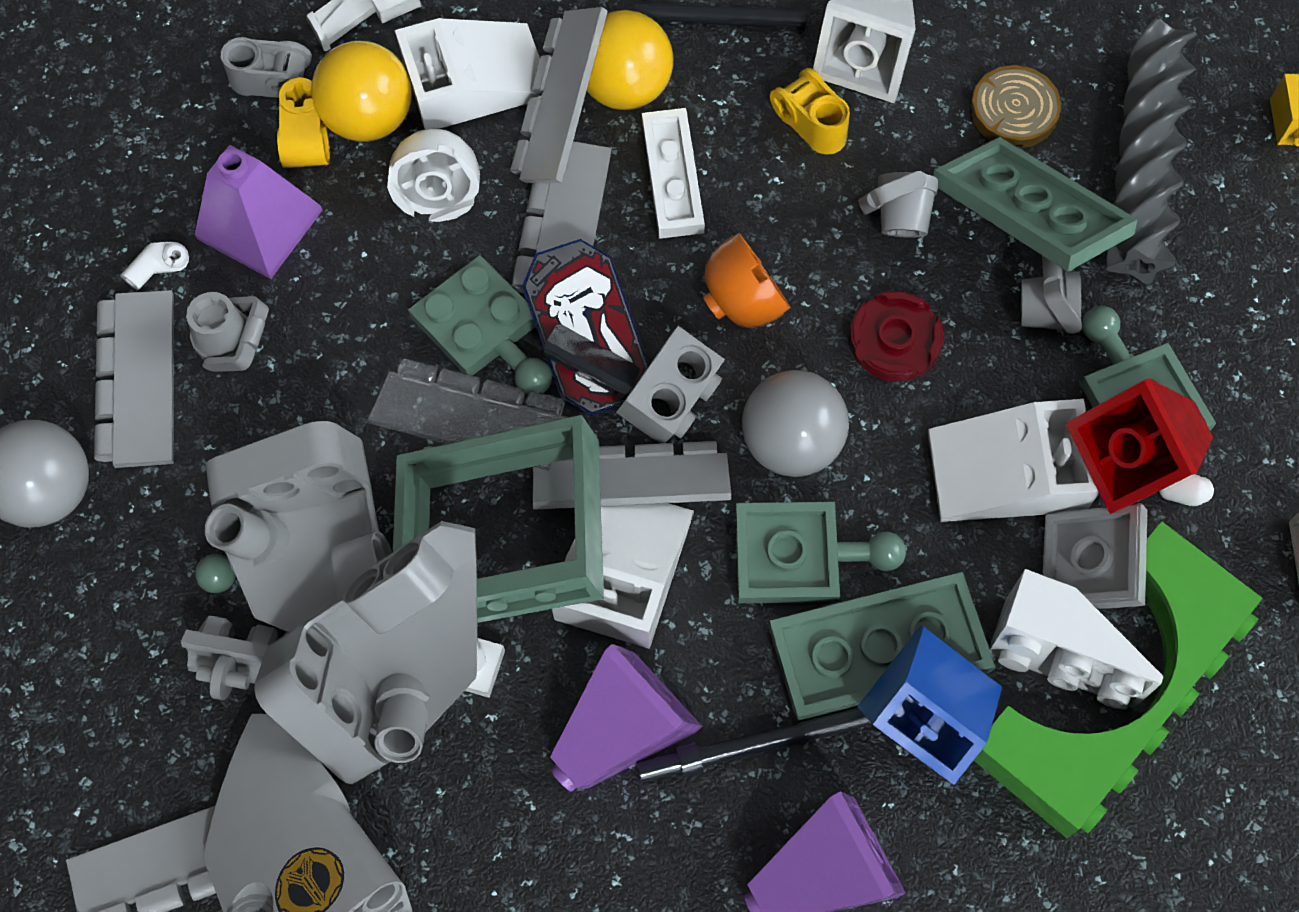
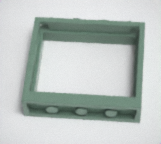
M579 415L565 419L559 417L551 422L528 427H513L506 432L483 437H467L460 442L437 447L428 446L424 447L423 450L397 455L393 552L429 529L430 488L573 458L576 559L477 579L478 623L604 599L598 438L584 417Z

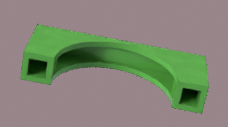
M1161 522L1147 538L1145 601L1154 614L1162 638L1164 651L1163 679L1153 702L1139 719L1118 729L1101 733L1082 734L1063 732L1045 727L1031 721L1008 706L993 723L987 744L974 761L1064 837L1069 838L1080 828L1088 834L1107 812L1108 809L1100 803L1110 790L1113 789L1116 793L1120 794L1138 773L1139 770L1132 763L1141 751L1144 750L1147 754L1151 755L1166 738L1169 730L1162 725L1172 712L1181 717L1199 696L1200 693L1193 688L1199 678L1205 675L1211 679L1229 658V655L1222 649L1233 637L1240 642L1257 623L1258 618L1252 612L1263 598L1164 522Z

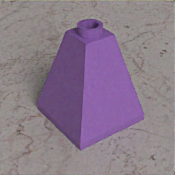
M229 145L207 173L195 237L197 240L272 279L323 210L321 205L263 162Z
M611 644L604 651L550 756L555 762L551 772L570 792H573L576 788L588 789L637 764V762H641L686 739L703 726L636 653Z
M840 791L831 796L747 884L751 892L745 894L744 899L750 912H834L895 899L906 892L856 799Z

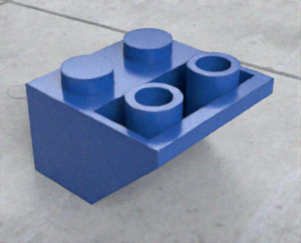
M920 625L857 707L875 727L955 785L987 744L1002 686L924 626Z

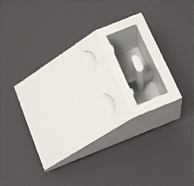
M437 18L395 30L402 61L409 75L411 89L425 130L431 128L440 129L528 104L529 98L538 97L541 99L540 95L532 92L540 57L527 23Z
M1084 399L1033 402L928 429L940 522L1034 516L1089 509L1098 496L1099 491L1065 424L1086 412Z
M669 503L601 506L604 599L552 609L554 620L650 649L694 511ZM575 539L565 561L576 559Z
M1027 569L1023 571L1005 600L989 647L991 655L998 657V662L1011 670L1027 672L1030 669L1048 676V682L1056 687L1071 691L1080 688L1096 694L1099 702L1115 709H1127L1128 707L1134 709L1162 683L1163 675L1077 588Z

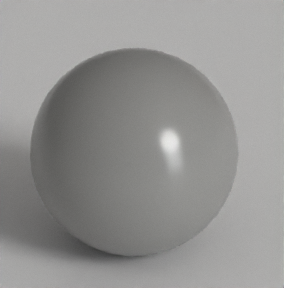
M789 370L766 378L752 391L743 410L742 432L748 450L766 469L783 476H808L826 468L840 454L848 436V410L841 394L829 381L808 371Z
M21 420L0 428V519L16 526L30 528L47 526L68 516L83 499L89 481L88 461L84 450L76 438L62 427L42 420Z

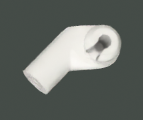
M177 242L150 243L121 273V277L131 287L139 290L153 274L177 272L185 268L189 262L188 251L185 246Z
M1194 474L1160 490L1159 493L1164 499L1188 506H1199L1212 498L1214 488L1209 479Z

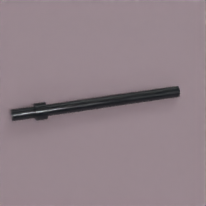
M856 707L698 747L696 742L675 748L676 753L637 762V768L641 783L680 773L685 778L703 773V768L873 724Z

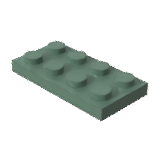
M1001 137L934 170V177L938 179V189L1067 272L1135 235L1138 219Z
M963 572L770 620L768 627L796 722L857 707L920 625L928 629L982 672H992L995 664Z

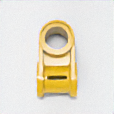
M805 68L799 73L797 80L785 88L777 87L770 92V101L777 115L782 121L790 125L810 145L811 149L817 153L827 155L839 152L845 146L850 116L849 106L824 82L823 78L814 69Z
M297 77L290 79L283 84L279 91L277 143L279 158L283 168L329 165L330 162L327 126L315 110L311 93L312 81L307 78Z

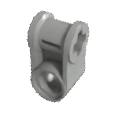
M238 37L229 40L221 50V60L232 90L244 96L254 95L279 98V91L283 84L293 78H303L305 68L311 64L312 58L309 49L292 41L277 42Z

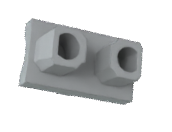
M209 615L198 631L186 629L181 640L182 647L186 648L188 653V671L196 672V680L210 683V695L213 699L225 700L229 696L232 687L247 690L250 683L255 684L267 647L279 639L278 631L275 628L256 625L252 627L246 641L233 638L235 635L233 623L229 622L226 618Z

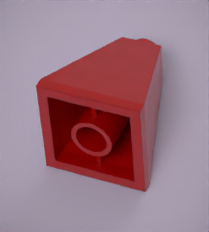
M1150 378L1143 380L1065 423L1110 514L1196 474L1213 439L1195 401Z

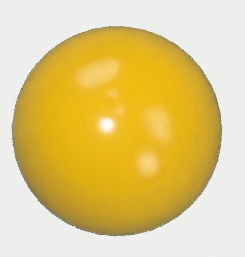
M618 10L607 13L587 92L599 103L617 110L637 109L655 100L666 88L673 70L672 46L662 27L652 18L640 12Z
M350 41L333 48L319 62L312 79L311 93L318 116L331 131L348 140L369 142L388 136L404 121L410 108L412 89L407 70L394 53L373 42Z

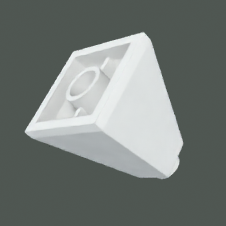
M830 0L826 6L813 69L818 72L824 81L895 103L916 29L913 0Z

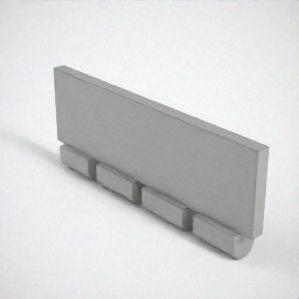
M603 7L564 11L563 19L558 17L550 20L543 50L553 54V56L545 55L540 57L532 92L540 95L541 99L538 97L529 98L520 131L522 135L529 137L530 141L518 140L510 172L520 175L519 180L525 183H562L608 12Z
M573 141L562 183H532L526 210L530 216L525 217L518 252L523 256H518L516 259L511 286L518 293L528 294L526 284L538 255L580 241L594 248L612 148ZM575 291L574 293H572V294H570V295L564 294L563 296H559L558 298H563L564 296H566V297H571V296L574 295L577 291Z
M172 290L115 294V300H102L97 303L96 333L104 338L96 341V377L104 380L97 381L95 384V420L113 423H102L95 426L94 459L101 462L113 461L115 468L174 464V294Z
M716 441L683 442V455H674L673 443L635 445V457L629 458L625 457V445L599 446L601 506L731 500L727 453H717ZM573 458L533 467V510L575 508Z
M215 806L67 859L66 862L77 912H132L130 904L136 903L138 912H167L185 905V897L181 887L184 884H188L190 895L194 901L216 894L203 859Z

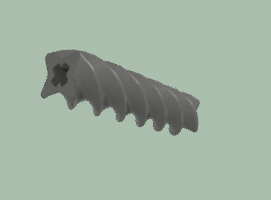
M1159 18L1153 19L1140 36L1132 41L1133 49L1128 63L1129 85L1124 98L1125 122L1119 139L1121 159L1115 176L1116 199L1113 205L1138 219L1135 235L1108 249L1106 255L1107 271L1133 275L1145 284L1153 283L1157 272L1173 267L1176 264L1175 256L1169 251L1163 240L1180 223L1179 216L1170 208L1167 200L1184 183L1183 178L1174 170L1171 161L1188 144L1187 140L1178 132L1175 122L1191 107V103L1181 94L1178 86L1195 69L1185 58L1182 49L1188 41L1197 35L1195 31L1174 29Z

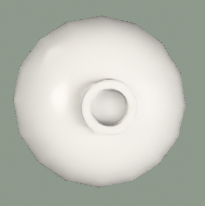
M433 128L417 131L400 142L393 153L389 165L387 188L393 202L405 213L413 217L416 211L420 214H431L429 221L441 222L456 219L468 212L474 204V198L479 191V164L474 151L460 136L447 130Z

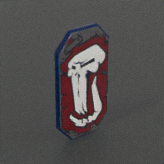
M582 239L536 253L522 288L542 346L544 347L556 325H564L637 365L640 368V372L634 384L635 386L649 364L612 257ZM547 359L560 398L593 416L619 407L626 399L624 397L622 399Z

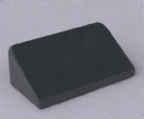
M561 324L555 326L541 352L547 359L621 399L623 397L626 398L630 394L640 372V368L634 363Z

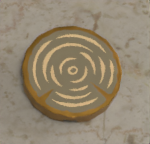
M1011 65L992 70L985 74L978 82L972 96L971 116L975 127L988 140L993 141L1001 137L1013 145H1022V148L1032 147L1048 138L1057 125L1062 103L1057 88L1047 76L1033 68Z

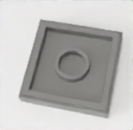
M1141 503L1131 504L1112 514L1109 513L1107 507L1045 514L1043 576L1077 588L1096 609L1145 606L1147 509Z

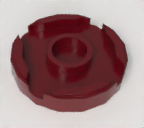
M886 291L875 295L874 299L869 300L866 304L864 302L857 308L849 329V345L856 362L870 375L886 381H908L922 376L936 363L944 342L943 324L939 316L936 317L935 313L930 310L931 305L921 297L905 291Z

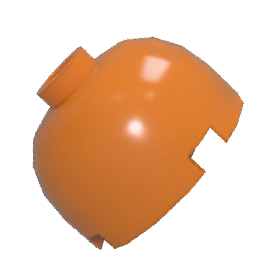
M740 233L722 242L711 253L705 264L704 279L710 292L704 295L703 299L718 320L726 315L738 326L746 328L762 327L784 315V312L791 308L772 277L768 275L761 261Z

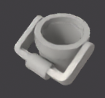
M922 171L882 174L878 177V187L864 195L858 202L864 215L880 209L881 233L884 235L905 238L927 236L934 196L938 190V179Z
M1042 255L1043 277L1021 279V326L1064 330L1065 333L1070 334L1078 333L1082 329L1080 271L1072 269L1067 272Z
M207 292L192 300L187 308L186 318L190 328L192 346L196 353L204 360L202 366L213 372L243 371L249 368L264 330L269 311L268 306L255 296L228 298L226 295L218 292ZM250 311L248 317H246L242 312Z

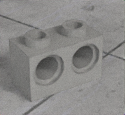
M677 326L616 413L658 443H666L673 435L681 439L697 417L695 413L690 411L699 397L707 401L720 384L722 378L716 372L725 359ZM685 362L690 364L696 372V379L684 377L679 372L677 363ZM657 398L665 401L670 407L671 416L664 417L657 414L652 407L651 400Z

